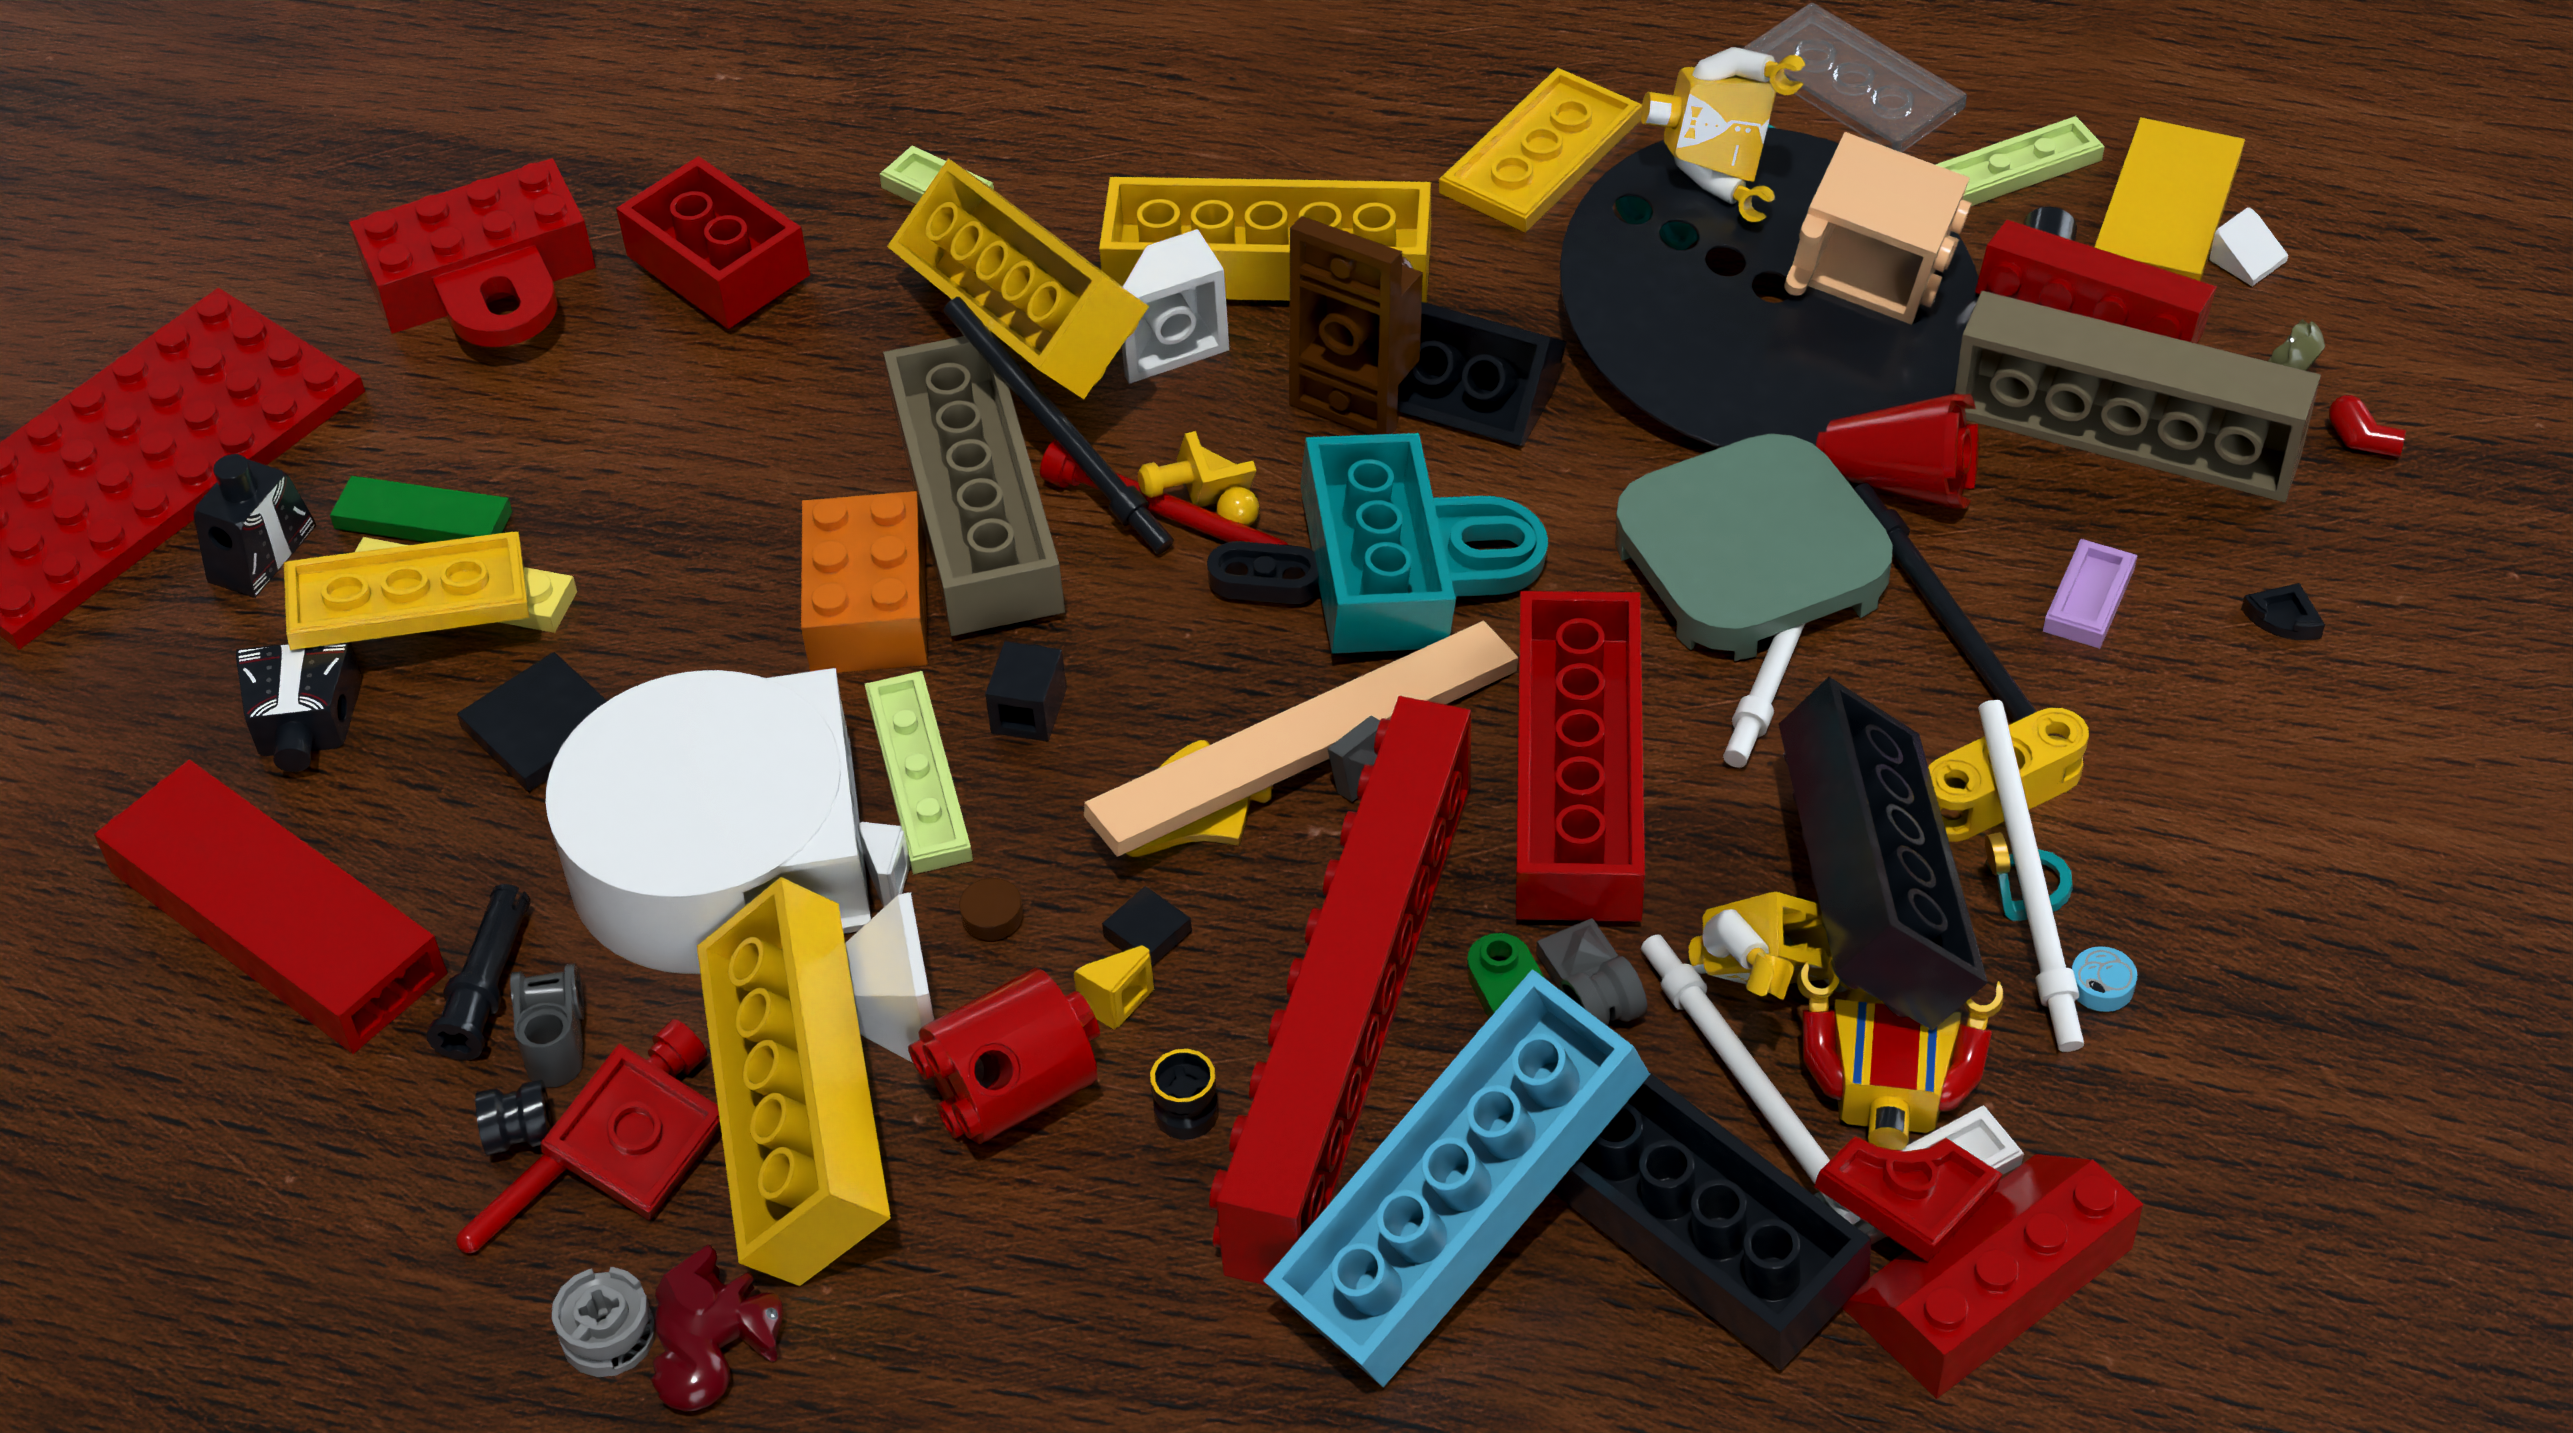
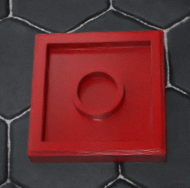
M619 1043L540 1143L541 1152L650 1221L721 1128L718 1105Z

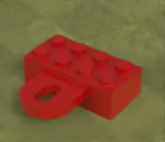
M553 158L538 163H530L516 170L487 179H479L465 186L436 195H428L420 200L385 211H377L366 217L349 222L363 270L391 334L447 316L455 333L472 344L484 347H503L518 344L539 334L554 318L558 302L553 282L596 268L584 218ZM511 295L516 297L519 304L515 311L505 315H497L490 312L486 305Z

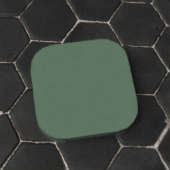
M1766 434L1750 437L1653 471L1631 482L1619 496L1615 546L1621 561L1629 558L1633 559L1677 620L1676 637L1690 650L1699 643L1711 649L1734 651V661L1757 657L1758 641L1848 607H1852L1859 618H1862L1878 608L1879 597L1889 584L1893 544L1886 529L1829 457L1813 443L1792 435Z

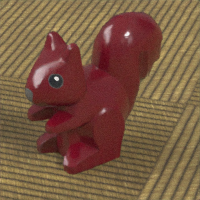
M706 1245L664 1274L655 1291V1298L658 1302L655 1329L665 1352L655 1357L652 1362L655 1374L651 1381L659 1393L658 1397L666 1405L686 1412L710 1406L725 1393L730 1381V1366L721 1348L726 1344L741 1338L766 1360L775 1362L778 1358L776 1338L783 1318V1303L781 1299L774 1293H761L752 1296L755 1288L751 1284L753 1276L750 1272L737 1277L726 1285L722 1284L718 1280L719 1268L715 1265L717 1253L711 1245Z

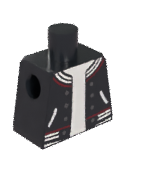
M231 454L220 458L215 463L213 471L217 482L196 505L193 515L208 583L256 598L284 565V562L291 557L313 531L316 523L289 475L282 470L248 460L242 455Z
M351 642L290 650L289 644L236 649V662L244 716L258 754L265 757L274 756V764L281 770L299 772L305 770L310 765L311 751L337 749L345 743L362 684V673Z

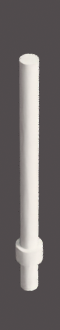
M1805 624L1774 635L1750 694L1740 700L1732 718V724L1735 729L1723 755L1727 764L1737 768L1744 767L1756 739L1766 733L1774 715V709L1771 704Z
M1990 700L1982 703L1978 709L2040 969V974L2035 978L2041 1004L2049 1007L2058 1050L2071 1052L2084 1046L2074 1003L2079 998V991L2074 971L2066 968L2004 705L2000 700Z
M1653 935L1647 938L1641 946V951L1662 978L1661 988L1677 1009L1686 1010L1815 1184L1819 1171L1830 1159L1707 997V985L1694 967L1690 964H1683L1661 935ZM1821 1192L1833 1210L1850 1223L1855 1224L1861 1220L1860 1217Z

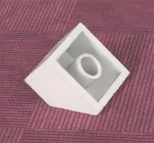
M1199 230L1190 231L1148 245L1123 285L1125 289L1149 306L1140 319L1134 333L1122 345L1124 373L1129 384L1229 351L1224 269Z

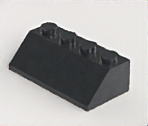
M1422 302L1420 361L1398 385L1397 411L1524 446L1553 394L1567 341Z

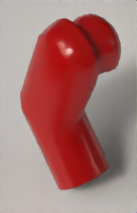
M2353 395L2341 396L2331 404L2329 408L2331 424L2348 448L2400 458L2406 430L2377 425L2364 402Z

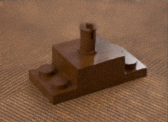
M1303 216L1290 227L1289 405L1369 435L1392 434L1397 429L1398 385L1420 361L1423 272L1415 270L1411 263L1402 256V251Z

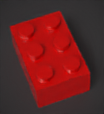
M697 156L616 208L627 256L727 329H730L810 276L802 227L700 156Z

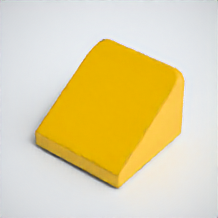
M1141 945L1086 964L1074 972L1076 991L1088 1002L1097 1020L1115 1030L1154 990L1151 956L1148 948Z

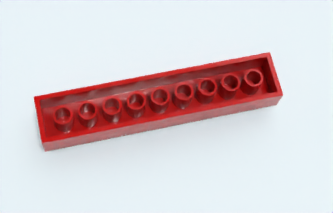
M1398 696L1391 719L1382 718L1379 722L1374 743V753L1377 755L1374 765L1365 764L1359 779L1357 798L1358 801H1361L1357 812L1348 811L1343 822L1340 846L1344 848L1340 860L1330 859L1326 868L1323 882V896H1326L1322 909L1313 908L1311 910L1305 932V945L1308 946L1304 959L1295 958L1289 971L1287 996H1290L1286 1010L1276 1009L1271 1020L1268 1047L1272 1049L1267 1062L1258 1061L1252 1072L1249 1086V1100L1252 1101L1247 1116L1239 1114L1235 1119L1229 1143V1152L1233 1155L1228 1171L1219 1169L1212 1183L1209 1208L1218 1212L1213 1233V1246L1221 1248L1223 1276L1268 1286L1263 1280L1333 1200L1471 790L1470 709Z

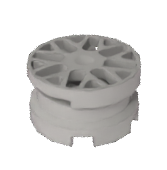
M610 1267L609 1272L594 1273L592 1268L574 1275L565 1283L553 1301L552 1322L559 1337L562 1350L568 1363L581 1373L595 1377L619 1375L634 1368L648 1355L655 1341V1321L649 1308L647 1295H645L640 1281L626 1270ZM650 1334L647 1341L641 1338L644 1335ZM635 1344H638L643 1349L640 1352H638L631 1348ZM618 1357V1366L613 1367L611 1359ZM625 1357L632 1358L630 1361L624 1363Z

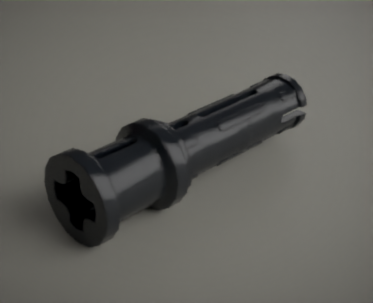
M500 884L493 888L490 894V901L461 973L450 978L445 985L443 997L446 1003L440 1018L433 1020L429 1025L427 1041L433 1049L448 1058L471 1060L477 1058L483 1051L485 1045V1037L482 1034L488 1017L493 1016L501 1004L500 990L497 985L524 915L531 904L529 895L524 891L520 894L517 904L512 905L519 891L517 886Z

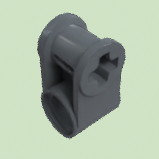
M576 963L566 964L562 972L526 977L522 971L512 972L510 976V989L514 1012L513 1030L528 1078L531 1081L543 1080L546 1087L565 1085L577 1077L582 1070L584 1061L582 1020L585 1017V1007L578 966Z

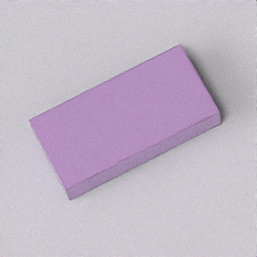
M2080 539L2045 617L2043 632L2100 649L2134 572L2137 555Z

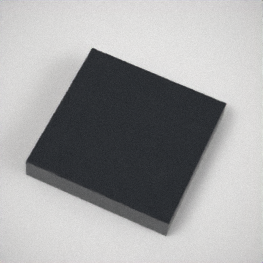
M552 652L458 712L457 716L461 728L517 782L530 792L548 780L554 759L572 731L594 710L606 703L607 700L560 656Z

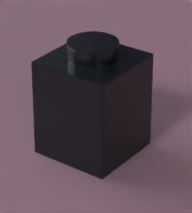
M1004 641L985 693L991 733L1049 742L1067 690L1062 649Z

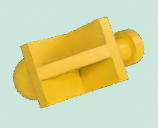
M1196 431L1185 433L1177 457V463L1160 467L1155 462L1143 464L1138 471L1140 489L1149 498L1163 495V490L1166 488L1186 484L1193 504L1200 507L1217 504V514L1228 520L1251 526L1259 514L1258 499L1250 491L1257 471L1254 462L1249 461L1235 464L1201 446Z

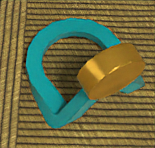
M2001 832L1986 835L1985 849L1988 859L1985 861L1988 869L1992 870V873L1997 877L1999 897L2005 915L2012 921L2027 920L2024 901H2012L2008 872H2010V867L2015 866L2013 854H2009ZM2038 849L2041 864L2054 870L2059 877L2060 883L2057 890L2049 895L2052 911L2055 912L2067 903L2073 890L2071 870L2065 861L2054 853Z

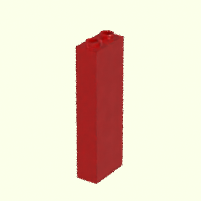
M190 759L169 776L160 780L156 786L94 833L112 874L352 1054L356 1053L448 974L433 934Z

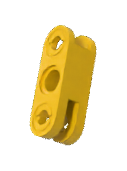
M2047 708L2008 725L2028 810L2069 791L2077 785L2082 774L2083 755L2087 749L2089 739L2088 726L2083 718L2075 712L2064 708ZM2052 733H2055V734H2060V735L2064 736L2065 738H2062V737H2059V736H2048V735H2049V734H2052ZM1985 736L1936 759L1929 765L1928 768L1940 811L1943 808L1956 810L1962 816L1956 820H1949L1942 816L1949 842L1969 839L2005 821Z

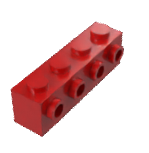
M2006 220L1986 246L1975 293L1981 294V291L2197 344L2204 333L2217 286Z

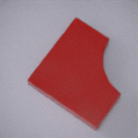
M1854 1136L1819 1171L1814 1187L1920 1258L1929 1262L1997 1190L2003 1174L1947 1138L1929 1148L1899 1151L1881 1148Z

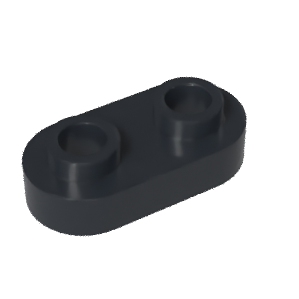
M1232 541L1216 547L1207 559L1210 587L1215 593L1225 598L1298 604L1313 599L1320 592L1315 553L1306 547Z

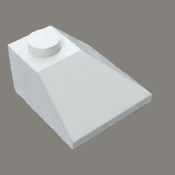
M910 892L897 895L845 943L860 1035L912 1062L908 1046L919 1040V1030L921 1027L934 1021Z

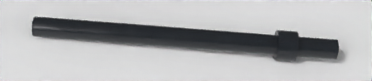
M956 297L949 301L944 307L943 312L1110 501V511L1124 526L1131 525L1157 555L1165 552L1173 544L1174 539L1148 511L1150 503L1135 486H1126L961 297Z
M1862 483L1854 488L1856 493L1886 529L1893 544L1892 555L1996 698L2003 702L2004 709L2012 720L2016 722L2037 712L1908 537L1910 529L1898 512L1894 509H1888L1869 483Z

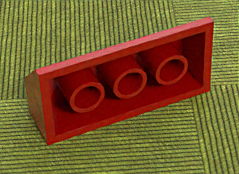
M2035 1154L2000 1180L1997 1190L1929 1262L1907 1249L1872 1275L1841 1308L1924 1388L1938 1399L2132 1250L2143 1203L2093 1159Z

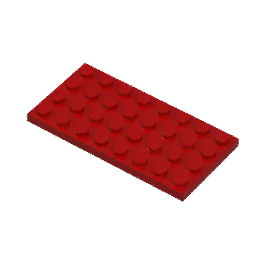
M218 287L37 417L31 419L27 424L0 442V637L18 650L30 643L192 522L196 505L217 482L213 468L220 458L231 454H239L248 460L268 465L362 395L365 389L361 376Z

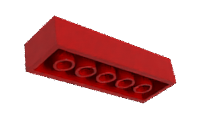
M1520 591L1516 919L1586 921L1593 918L1594 921L1642 922L1645 851L1640 592Z

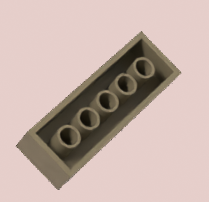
M1981 291L1962 336L1955 393L1971 394L1975 402L1976 409H1965L1966 420L2286 503L2302 456L2321 374Z
M965 336L883 352L891 402L914 491L918 492L923 528L951 636L1065 613L1060 565L1009 386Z

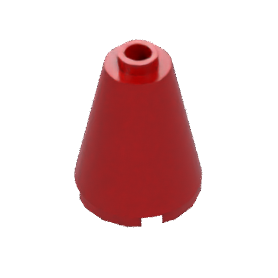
M1955 393L1831 420L1826 432L1820 431L1818 433L1816 447L1829 457L1848 482L1859 485L1869 483L1872 488L1949 508L1964 509L1969 506L1971 500L1962 496L1963 488L1974 489L1977 477L1978 424H1967L1965 409H1976L1975 402L1971 394Z

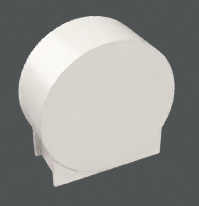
M836 668L771 678L733 671L703 670L668 675L647 681L613 697L594 710L572 731L555 757L546 786V810L574 907L589 932L602 945L618 956L635 964L659 971L700 974L697 945L780 877L838 903L843 934L857 932L871 920L865 862L858 831L860 819L851 743L848 736Z

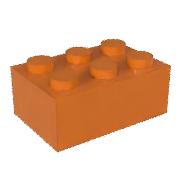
M917 491L802 500L801 630L810 672L836 668L837 673L928 665L925 535Z

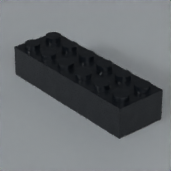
M1828 677L1779 723V729L1785 750L1783 756L1789 768L1794 790L1792 795L1798 807L1803 829L1802 839L1806 844L1811 864V879L1816 887L1822 912L1821 922L1826 930L1832 956L1831 966L1836 976L1848 987L1863 989L1883 1001L1897 1016L1902 1018L1910 1017L1933 1031L1988 982L1920 735L1831 677Z
M1650 1073L1649 1077L1551 1190L1780 1371L1870 1278L1871 1238L1652 1073Z

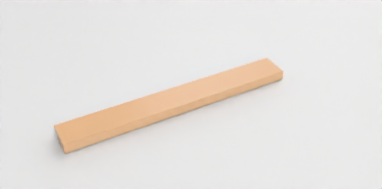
M1481 621L1092 798L1084 803V817L1117 857L1329 759L1328 748L1369 716H1373L1378 720L1382 718L1391 719L1398 696L1446 705L1516 672L1519 657L1485 621Z

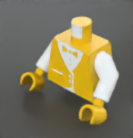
M1731 47L1700 60L1695 67L1681 69L1678 73L1673 95L1647 92L1642 102L1641 122L1645 125L1666 127L1664 142L1674 156L1675 164L1702 189L1730 204L1738 201L1739 212L1744 219L1750 222H1759L1767 216L1753 208L1751 203L1753 195L1759 196L1767 202L1775 200L1773 191L1766 186H1756L1751 190L1748 189L1745 180L1752 182L1755 180L1776 92L1782 95H1792L1804 85L1800 81L1789 80L1784 74V69L1800 71L1805 66V62L1798 55H1789L1777 63L1772 55Z
M1780 892L1766 893L1707 909L1702 917L1703 935L1696 936L1691 940L1688 951L1689 960L1698 973H1707L1711 976L1746 984V989L1754 994L1766 996L1767 993H1770L1782 1000L1785 998L1789 984L1797 983L1798 974L1807 961L1809 964V981L1824 980L1829 984L1828 964L1832 956L1826 930L1821 922L1822 912L1820 904ZM1841 980L1835 989L1836 992L1840 993L1847 989L1850 990L1846 999L1849 1001L1884 1004L1883 1001L1863 989H1852Z

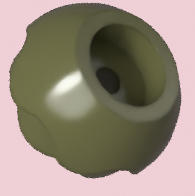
M2301 319L2292 328L2291 334L2287 337L2285 343L2274 349L2268 362L2307 371L2325 349L2324 337L2320 328L2313 321L2307 323Z

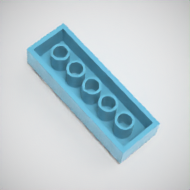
M1532 969L1263 1281L1291 1309L1378 1384L1384 1387L1649 1077L1650 1073L1635 1047Z

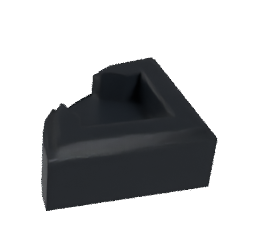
M2300 583L2244 596L2241 610L2249 620L2261 629L2273 635L2292 640L2322 639L2325 624Z

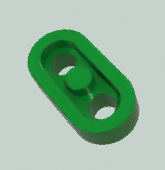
M1505 933L1488 934L1476 940L1469 949L1467 957L1468 980L1488 1018L1495 1013L1532 969L1544 977L1527 945L1513 935ZM1501 958V959H1506V960L1496 961V960H1493V959Z

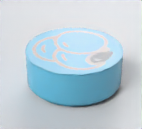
M2092 947L2084 950L2075 958L2072 970L2074 971L2079 991L2078 1002L2087 1008L2103 1012L2118 1010L2130 1002L2137 982V969L2133 961L2126 954L2110 947Z

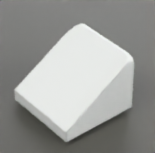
M2248 207L2216 230L2209 260L2250 286H2254L2284 264L2288 259V254L2260 216Z
M860 822L858 824V831L864 860L884 908L897 895L902 894L910 869L905 834L901 826Z

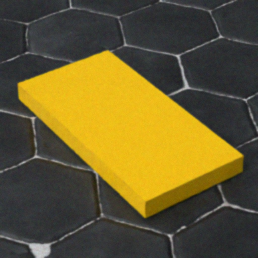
M1557 67L1439 178V193L1526 233L1641 121L1642 104Z
M2140 117L2095 248L2201 281L2212 248L2214 235L2218 229L2242 156L2245 139Z
M516 531L284 562L286 634L290 650L529 618L519 532Z

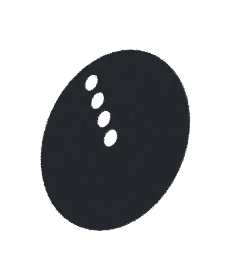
M1767 128L1754 182L1745 180L1746 187L1750 190L1756 186H1766L1773 191L1775 200L1772 202L1764 201L1756 195H1753L1751 200L1753 208L1767 216L1765 219L1759 222H1750L1744 219L1739 212L1738 201L1730 204L1702 189L1675 164L1674 156L1664 140L1656 142L1631 154L1609 169L1590 188L1579 203L1569 222L1562 245L1560 288L1571 328L1585 354L1601 375L1620 394L1660 423L1685 436L1717 448L1750 437L1766 434L1792 435L1816 446L1818 433L1820 431L1826 432L1831 420L1955 393L1962 336L1980 294L1975 293L1978 275L1967 247L1959 234L1951 231L1950 236L1959 239L1951 263L1947 270L1944 269L1943 272L1935 271L1934 274L1943 278L1931 308L1920 305L1912 325L1809 286L1802 295H1791L1783 302L1772 303L1762 300L1754 293L1752 282L1762 274H1776L1786 280L1799 244V233L1839 145L1836 142L1801 132ZM1623 197H1639L1651 206L1653 215L1650 220L1643 224H1629L1623 222L1615 215L1613 205L1618 199ZM1682 222L1695 229L1699 241L1691 249L1675 250L1662 242L1659 231L1667 223ZM1729 248L1738 252L1743 257L1745 268L1738 275L1721 276L1709 269L1705 257L1713 249Z

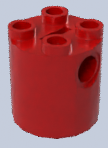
M1036 967L921 1027L918 1032L919 1040L908 1046L911 1060L918 1073L924 1080L933 1079L944 1100L937 1104V1110L949 1134L955 1139L965 1134L969 1139L978 1144L988 1141L1092 1085L1098 1079L1097 1064L1090 1041L1100 1036V1029L1090 1005L1076 990L1064 995L1054 980L1045 971ZM978 1058H980L984 1066V1077L981 1083L977 1081L974 1072Z

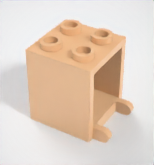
M1844 132L1802 224L1794 261L1784 284L1785 290L1791 295L1798 296L1802 295L1809 286L1912 325L1920 305L1931 308L1943 278L1934 274L1935 271L1943 272L1944 269L1947 270L1955 253L1959 239L1950 236L1951 231L1957 234L1961 233L1972 203L1963 200L1970 177Z

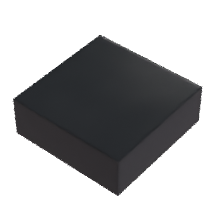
M1146 886L1102 923L1103 936L1121 950L1127 951L1141 945L1150 950L1152 966L1192 932L1191 918Z

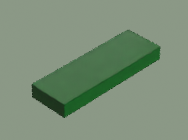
M351 476L335 504L330 518L334 529L430 543L502 533L513 511L507 497Z

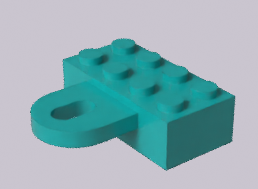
M1419 433L1305 438L1300 488L1311 547L1315 553L1319 573L1318 583L1332 653L1422 649L1450 636L1457 596L1500 595L1516 592L1533 583L1542 572L1547 553L1548 537L1546 529L1539 518L1523 505L1496 496L1433 498ZM1509 540L1517 544L1518 547L1478 550L1467 546L1465 543L1470 541Z

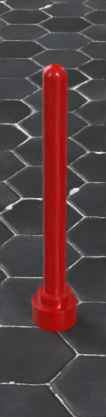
M1054 439L1043 455L1040 465L1041 478L1062 488L1069 486V484L1078 486L1082 483L1100 490ZM1116 473L1127 487L1135 486L1150 503L1148 510L1225 542L1244 541L1288 545L1284 540L1242 523L1228 520L1215 512L1163 492L1161 496L1149 498L1142 493L1138 481Z
M672 1019L652 1037L654 1045L648 1049L649 1058L647 1061L675 1078L679 1073L688 1075L707 1057V1051L701 1040L689 1027L679 1020ZM543 1154L459 1231L456 1237V1244L459 1250L468 1254L478 1251L567 1168Z

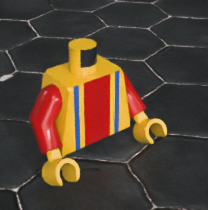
M1808 961L1804 964L1798 974L1797 985L1802 995L1809 999V1010H1803V1053L1805 1066L1824 1094L1838 1101L1841 1120L1849 1125L1869 1127V1143L1881 1148L1902 1150L1909 1142V1131L1928 1133L1935 1130L1940 1111L1945 1112L1956 1109L1979 1085L1983 1076L1992 1036V1030L1986 1029L1988 1018L1999 1012L2003 1004V989L1999 981L1996 987V997L1990 1004L1978 1005L1971 998L1964 1003L1969 1012L1967 1024L1960 1023L1961 1012H1954L1932 1031L1910 1017L1902 1018L1897 1016L1885 1004L1835 999L1834 1010L1829 1009V996L1840 983V979L1832 969L1831 961L1828 964L1829 986L1822 989L1814 987L1809 982Z

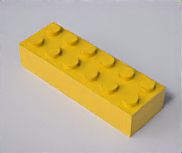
M949 158L887 246L949 298L961 297L992 333L1039 371L1082 399H1085L1092 387L1103 377L1106 367L1125 340L1134 333L1140 319L1149 308L1147 304L1002 195Z
M1110 177L1099 247L1101 271L1123 286L1148 245L1198 229L1224 269L1226 299L1290 301V227L1303 216L1402 251V256L1411 263L1412 267L1423 272L1422 302L1427 303L1431 243V182Z
M780 877L698 944L697 952L738 1262L744 1266L801 1286L891 1217L839 904Z

